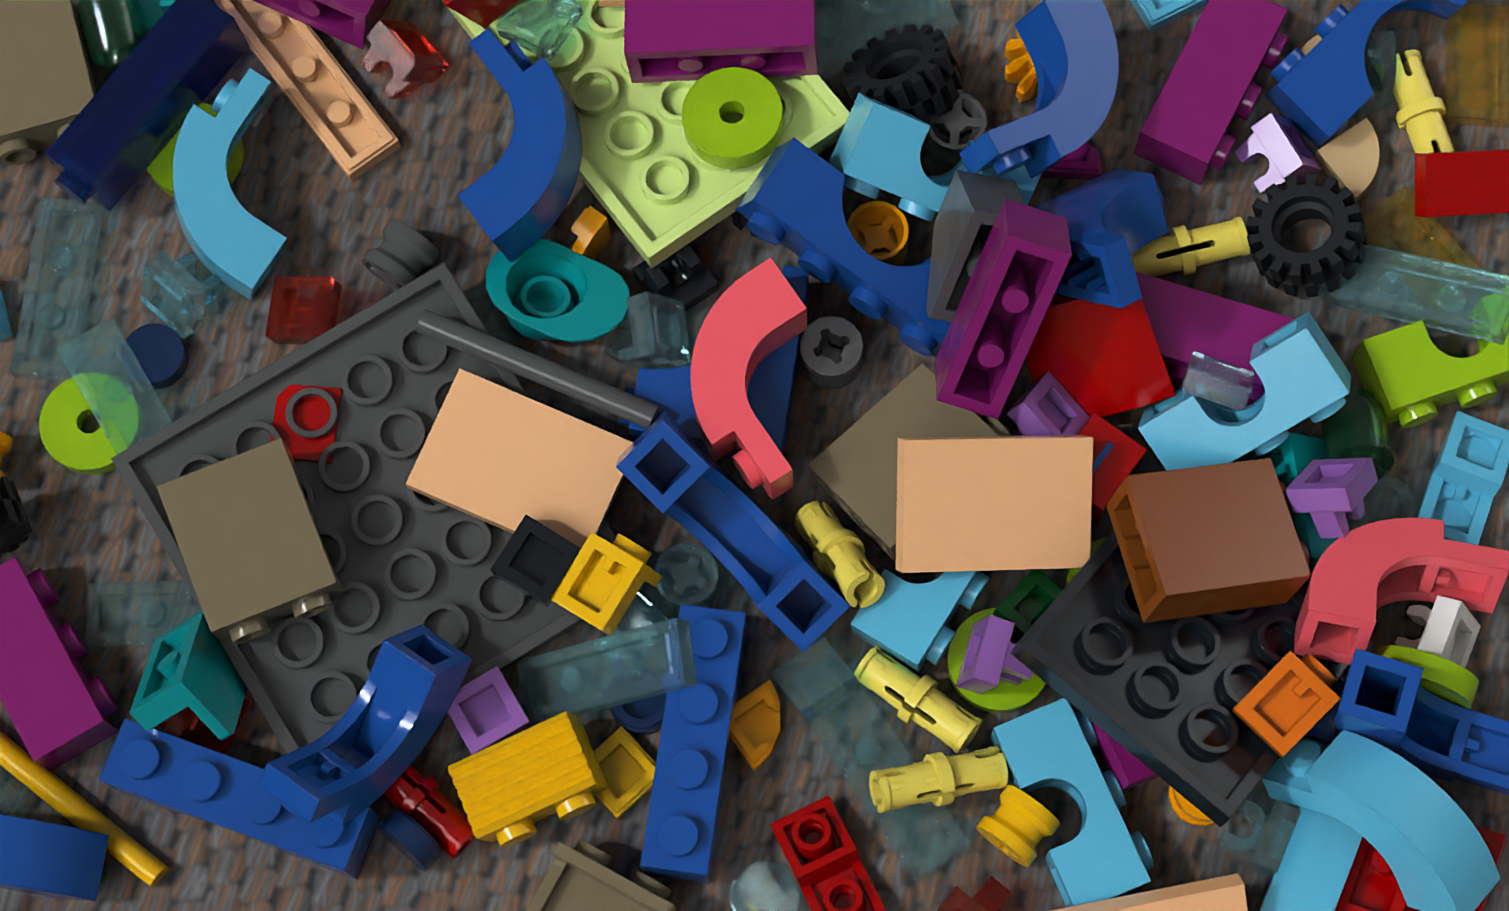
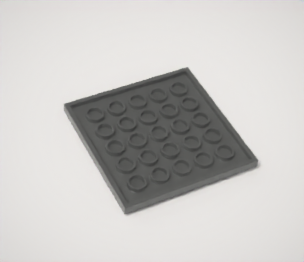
M445 263L433 268L111 458L203 612L156 486L269 443L271 435L274 440L281 438L277 430L272 426L276 397L289 385L342 389L339 416L337 405L332 396L322 389L311 387L296 392L290 398L286 406V420L292 431L305 439H318L327 435L334 428L338 420L335 443L329 445L322 452L319 462L294 460L299 473L297 477L334 573L339 579L344 592L330 598L333 606L318 615L296 620L292 613L269 622L271 631L255 640L242 644H233L231 638L222 641L219 639L286 754L314 742L342 718L365 685L384 639L422 624L472 659L460 686L462 687L496 666L503 672L585 621L553 601L548 608L492 574L491 567L513 533L410 490L406 486L408 477L459 368L528 397L514 373L416 332L418 321L422 313L427 309L488 334ZM310 396H317L326 400L331 411L327 424L316 431H306L299 428L295 424L293 416L296 405L302 399ZM334 453L333 464L327 463L328 457ZM604 520L598 536L613 543L616 536L606 520Z

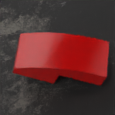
M829 795L770 824L811 911H886Z

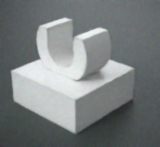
M1437 595L1432 610L1423 605L1409 606L1407 615L1415 623L1425 626L1421 638L1409 640L1404 637H1397L1395 644L1443 657L1465 668L1481 626L1464 603Z

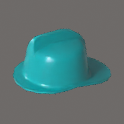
M539 239L512 262L501 251H498L493 256L486 270V290L493 304L507 316L512 327L523 336L536 341H554L557 339L567 342L592 341L612 332L624 321L630 308L629 288L620 274L604 264L547 239Z

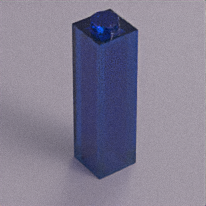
M176 0L45 153L59 173V176L54 180L55 183L77 202L85 205L91 198L108 211H111L182 127L193 104L199 107L248 49L249 44L235 18L208 0Z

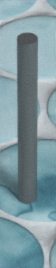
M426 309L418 321L416 332L646 429L658 417L660 406L435 312Z

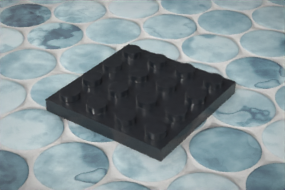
M1113 531L1018 641L1010 653L1221 828L1232 817L1279 756L1232 709L1289 651L1294 653L1296 622L1308 588L1302 585L1285 604L1143 623L1119 544ZM1296 655L1299 659L1303 657L1301 655ZM1317 659L1336 680L1349 665Z

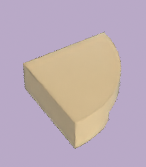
M1367 117L1318 149L1314 156L1324 172L1329 177L1338 180L1341 191L1347 187L1353 193L1355 202L1364 195L1376 174L1380 157L1378 138Z

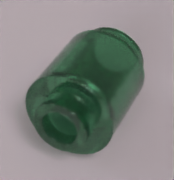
M81 0L78 2L77 10L91 60L94 64L106 65L109 72H122L136 68L143 63L142 56L151 51L152 45L139 0Z
M1350 388V393L1344 396L1346 400L1344 406L1321 421L1327 459L1372 458L1379 481L1392 469L1395 461L1385 409L1376 400L1372 392L1362 388Z

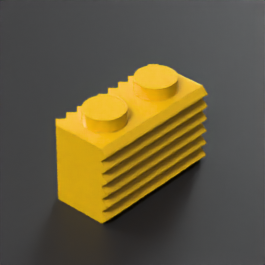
M564 711L448 766V772L453 779V785L457 789L458 797L467 814L468 822L472 826L474 836L478 840L491 843L498 840L501 848L520 843L535 835L537 830L534 824L539 820L546 819L550 815L557 813L560 820H565L592 809L596 806L593 796L609 788L580 717L568 711Z

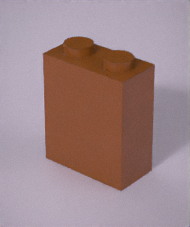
M1271 458L1127 475L1106 504L1143 623L1285 604L1311 577L1308 549L1305 543L1298 538L1289 512L1290 504L1285 490L1286 487L1281 481H1278Z

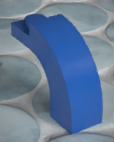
M1043 0L1015 24L1036 70L1038 80L1036 104L1032 114L987 131L962 150L959 154L968 172L977 174L994 167L997 175L1000 176L1025 165L1032 179L1044 173L1085 144L1096 133L1112 106L1119 72L1116 36L1111 19L1102 0Z
M487 28L469 42V45L508 94L513 107L514 128L510 143L496 165L457 196L492 242L512 262L536 243L552 227L566 207L577 182L581 165L582 134L575 106L567 90L545 58L542 57L532 64L514 40L503 47L491 30Z
M422 624L384 639L365 685L342 718L314 742L268 762L259 786L280 800L287 811L303 817L310 823L327 814L341 825L351 820L385 793L419 755L449 710L472 659Z
M1355 649L1334 720L1340 732L1346 730L1373 740L1403 757L1426 775L1448 782L1457 779L1509 795V721L1458 706L1430 693L1419 684L1424 668Z
M0 814V888L55 899L96 901L109 835Z

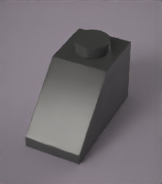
M956 169L934 222L926 306L929 318L952 322L1004 199L1026 205L1015 181Z

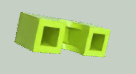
M1509 291L1483 299L1469 317L1478 342V353L1474 356L1458 358L1440 351L1431 341L1423 320L1362 340L1351 359L1380 427L1398 420L1404 429L1420 425L1439 414L1437 407L1459 401L1461 408H1470L1482 404L1498 394L1496 387L1509 383Z

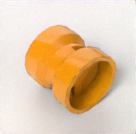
M871 201L860 205L852 212L847 222V226L856 242L874 258L890 265L903 266L907 258L909 230L905 215L896 206L885 201ZM885 249L884 251L879 252V253L873 252L874 250H878V251H879V250Z

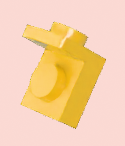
M591 532L550 600L611 636L644 581L657 587L663 576L646 565L652 553L619 533L613 543H610Z

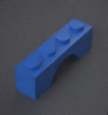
M1361 0L1350 12L1340 4L1314 29L1322 40L1307 55L1296 47L1270 73L1278 83L1265 97L1286 118L1291 119L1295 127L1316 147H1319L1374 95L1366 75L1364 56L1368 36L1379 19L1401 11H1421L1447 20L1469 0Z
M796 138L777 147L735 209L749 220L746 224L749 230L769 244L779 245L781 243L800 257L798 260L799 266L812 277L826 283L832 280L851 294L848 298L849 302L861 313L873 319H881L883 317L901 331L898 335L900 340L912 350L925 356H930L932 353L938 355L951 322L931 319L926 312L931 257L924 259L915 266L905 267L884 263L868 254L856 242L845 221L842 206L845 175Z
M665 411L619 456L616 468L663 514L681 524L711 551L744 587L756 606L803 652L850 607L835 581L823 573L816 566L813 558Z
M685 604L680 606L640 863L645 875L710 884L720 821L728 741L734 707L739 693L748 632L747 617L744 612Z
M126 718L123 721L99 778V781L118 792L172 812L220 826L299 859L356 880L381 821V817L367 807L342 825L328 814L310 823L303 817L287 811L280 800L259 786L265 769L153 728L146 731L139 723Z

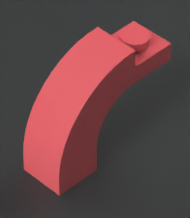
M769 258L736 280L719 297L704 319L693 349L691 390L698 428L712 459L716 462L737 449L738 452L731 457L745 482L751 489L761 484L771 500L794 486L793 469L752 411L747 398L748 388L755 370L763 359L778 347L807 330V308L772 258Z
M1393 518L1365 524L1349 531L1345 538L1339 537L1333 542L1315 565L1296 622L1294 654L1304 656L1306 653H1309L1317 659L1350 665L1356 648L1363 651L1367 649L1376 624V610L1393 602L1414 600L1435 603L1438 595L1462 601L1469 610L1493 614L1509 574V551L1444 539V520Z

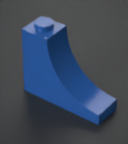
M1116 168L1034 207L1067 218L1072 256L1056 289V294L1120 309L1142 299L1131 256L1148 243L1169 232L1163 213L1164 197L1159 186L1155 183L1152 173Z
M784 265L782 274L807 308L810 289L809 274L801 267ZM803 332L775 349L763 359L751 378L747 394L752 411L783 456ZM691 365L666 369L639 368L636 387H625L624 391L660 406L658 417L665 411L711 456L703 442L695 416L691 390ZM620 418V424L629 425L628 429L632 442L646 430L642 426ZM735 449L722 458L732 459L731 456L736 454L738 450Z

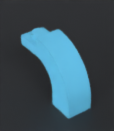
M249 68L240 83L231 78L224 85L211 108L218 113L216 117L211 116L193 104L180 129L173 159L175 208L186 240L208 270L230 288L252 300L284 253L287 243L285 236L255 218L242 207L233 194L227 178L226 169L232 152L270 98L271 81Z
M1342 730L1331 744L1321 743L1303 736L1261 778L1270 798L1331 816L1364 837L1381 854L1391 868L1406 904L1410 908L1420 911H1475L1501 879L1482 836L1457 803L1420 769L1373 740L1346 730Z

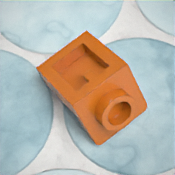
M1289 651L1232 711L1282 758L1341 698L1330 689L1337 680L1326 667L1309 653H1306L1299 659L1293 652Z

